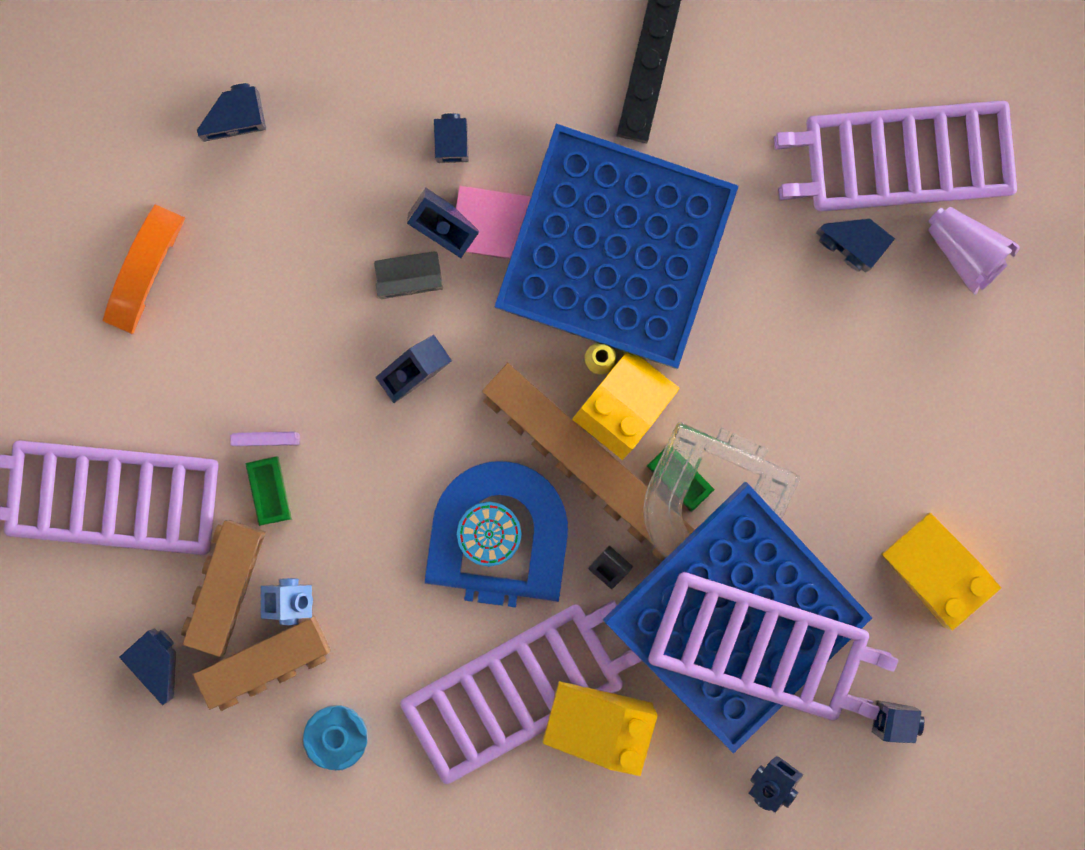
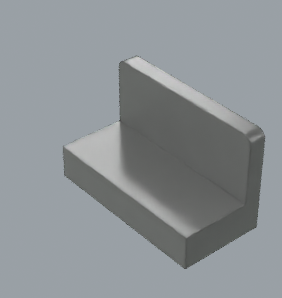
M435 251L377 260L374 263L377 278L376 290L377 296L380 299L443 290L438 253Z

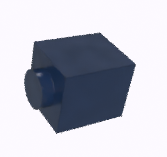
M456 113L442 114L441 119H434L436 162H469L467 119L460 118V114Z

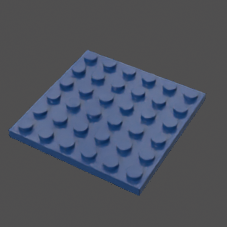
M556 123L494 308L678 369L739 185Z
M744 482L632 590L603 621L734 754L783 705L649 663L648 657L680 573L687 572L861 629L872 617L747 482ZM688 587L663 655L681 660L706 592ZM718 597L696 656L695 665L708 669L712 668L736 602ZM748 607L724 674L741 679L766 613L765 611ZM778 616L754 683L771 688L795 621ZM808 625L783 692L794 695L805 685L824 635V630ZM837 635L828 661L851 639Z

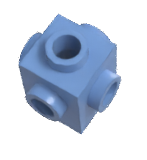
M298 578L279 579V585L261 586V619L279 620V625H298L299 619L312 618V585H301Z

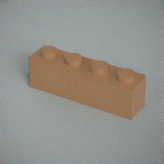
M225 520L223 525L218 524L212 539V543L216 544L213 555L207 556L202 568V574L206 575L202 587L197 586L191 604L195 605L192 618H186L181 631V635L185 636L183 645L218 657L226 653L266 534L265 531L232 520Z
M314 616L196 672L193 676L209 710L218 706L220 711H223L239 703L236 697L246 692L252 697L267 690L268 688L265 684L277 678L279 683H282L296 676L295 669L305 664L308 669H311L326 662L324 655L328 654L331 649Z

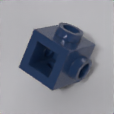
M776 756L766 767L760 765L750 779L754 785L748 794L754 797V801L759 807L776 813L783 805L789 808L799 792L794 788L803 774L779 756Z

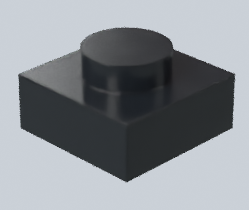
M610 545L588 567L610 589H613L633 568Z

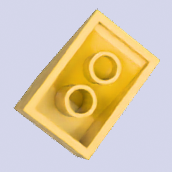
M626 352L572 420L623 460L649 430L680 388L642 357Z
M928 513L881 554L941 625L952 631L1001 589V586L983 565L932 513Z
M559 681L542 742L547 746L606 769L641 776L658 715L652 702Z

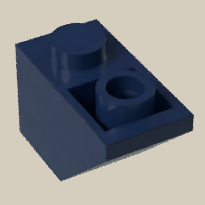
M870 218L826 223L816 232L821 237L819 242L832 252L837 249L846 257L844 259L846 264L858 272L861 269L864 272L872 269L895 240L892 235Z

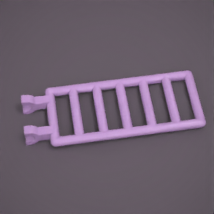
M1003 100L810 116L806 122L807 131L778 132L777 136H774L775 150L809 146L812 178L810 183L782 184L778 188L779 201L813 197L814 207L817 211L1012 196L1017 192L1009 103ZM997 114L1003 184L985 185L978 115ZM965 116L972 186L953 188L947 118ZM934 119L940 189L921 190L915 120ZM902 121L909 191L890 193L883 123ZM871 124L877 194L858 195L852 125ZM839 127L845 197L826 198L820 128Z
M18 440L13 443L11 456L0 455V468L10 469L6 507L0 506V520H5L4 533L9 537L206 555L209 553L211 545L219 465L216 460L207 458ZM25 454L44 456L37 526L18 524ZM57 457L76 459L69 529L50 528ZM89 460L109 462L101 532L82 531ZM121 463L141 465L134 536L114 534ZM154 466L173 468L166 539L146 537ZM186 469L205 471L198 542L179 540Z
M687 572L680 573L648 657L649 663L654 666L829 720H837L842 708L876 720L880 710L879 706L873 705L874 702L870 699L848 694L859 663L862 660L893 672L898 663V659L892 657L890 652L867 647L869 633L864 629ZM690 587L706 592L683 656L679 660L663 654L687 589ZM718 597L734 601L736 604L712 668L708 669L695 665L694 662ZM750 606L766 613L740 679L724 674V671ZM778 616L795 621L771 688L754 683ZM809 625L825 632L802 693L798 697L783 691ZM837 635L853 639L854 642L830 705L827 706L814 702L813 698Z
M615 600L610 601L588 615H585L578 604H574L401 700L400 706L444 784L456 781L546 730L550 714L536 722L533 721L500 661L504 657L515 651L518 652L550 712L555 692L528 644L545 635L571 683L589 688L557 631V628L571 620H574L607 680L605 684L597 687L595 690L615 693L622 688L623 682L618 673L642 660L631 649L619 657L610 660L593 630V627L604 622L603 619L617 606ZM488 666L523 728L507 738L472 675ZM459 682L464 687L494 742V745L480 753H477L444 693L446 689ZM430 698H433L466 758L465 761L449 769L416 709V706Z

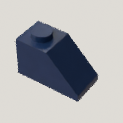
M248 83L236 84L230 87V91L222 92L198 127V137L203 142L266 130L260 93L255 86L250 87Z
M426 187L408 213V225L459 258L463 257L479 234V230L452 204Z
M432 335L409 348L376 376V379L392 402L395 403L435 376L452 360L435 335Z
M154 628L147 631L119 658L163 706L174 698L176 651L171 647L174 644L172 639L163 630L158 632Z
M877 700L876 706H879L880 710L876 720L873 721L872 733L886 742L916 743L917 735L921 736L924 730L925 719L924 716H921L922 711L913 706Z

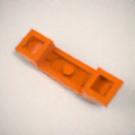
M156 204L154 205L123 262L102 321L128 333H134L146 307L144 305L145 299L169 246L173 247L185 217Z

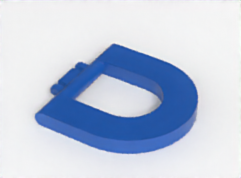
M487 462L461 473L442 493L434 512L425 584L466 589L464 600L473 602L474 591H478V603L503 606L504 595H508V607L515 608L517 596L559 602L568 537V521L563 502L555 488L535 470L513 462ZM495 495L510 496L525 505L534 523V536L527 581L461 572L463 552L458 545L456 533L459 520L467 509Z

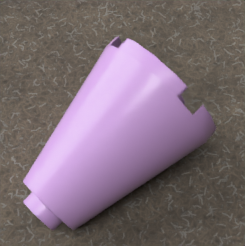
M952 207L946 210L943 208L938 209L928 221L931 224L928 231L969 291L974 295L978 293L979 288L981 290L986 288L1006 268L1008 264H1006L1004 259L1009 254L1015 257L1020 249V246L1014 241Z

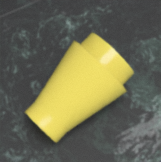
M602 343L591 345L585 353L586 366L596 374L610 372L617 361L615 350ZM603 351L604 354H607V360L602 363L598 362L595 357L597 352Z

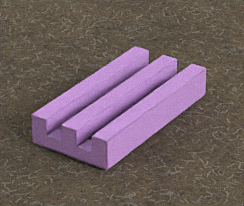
M298 432L232 433L230 441L231 446L300 445V434Z

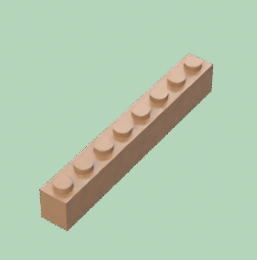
M508 362L482 390V393L487 396L483 402L496 414L500 410L504 411L510 417L507 424L517 433L522 435L526 431L535 439L531 445L544 457L548 453L552 454L558 460L555 466L564 475L570 478L574 474L583 483L579 488L592 500L597 496L600 497L607 504L603 509L617 522L621 517L631 526L627 531L640 543L647 539L655 547L651 552L660 561L667 558L695 530Z

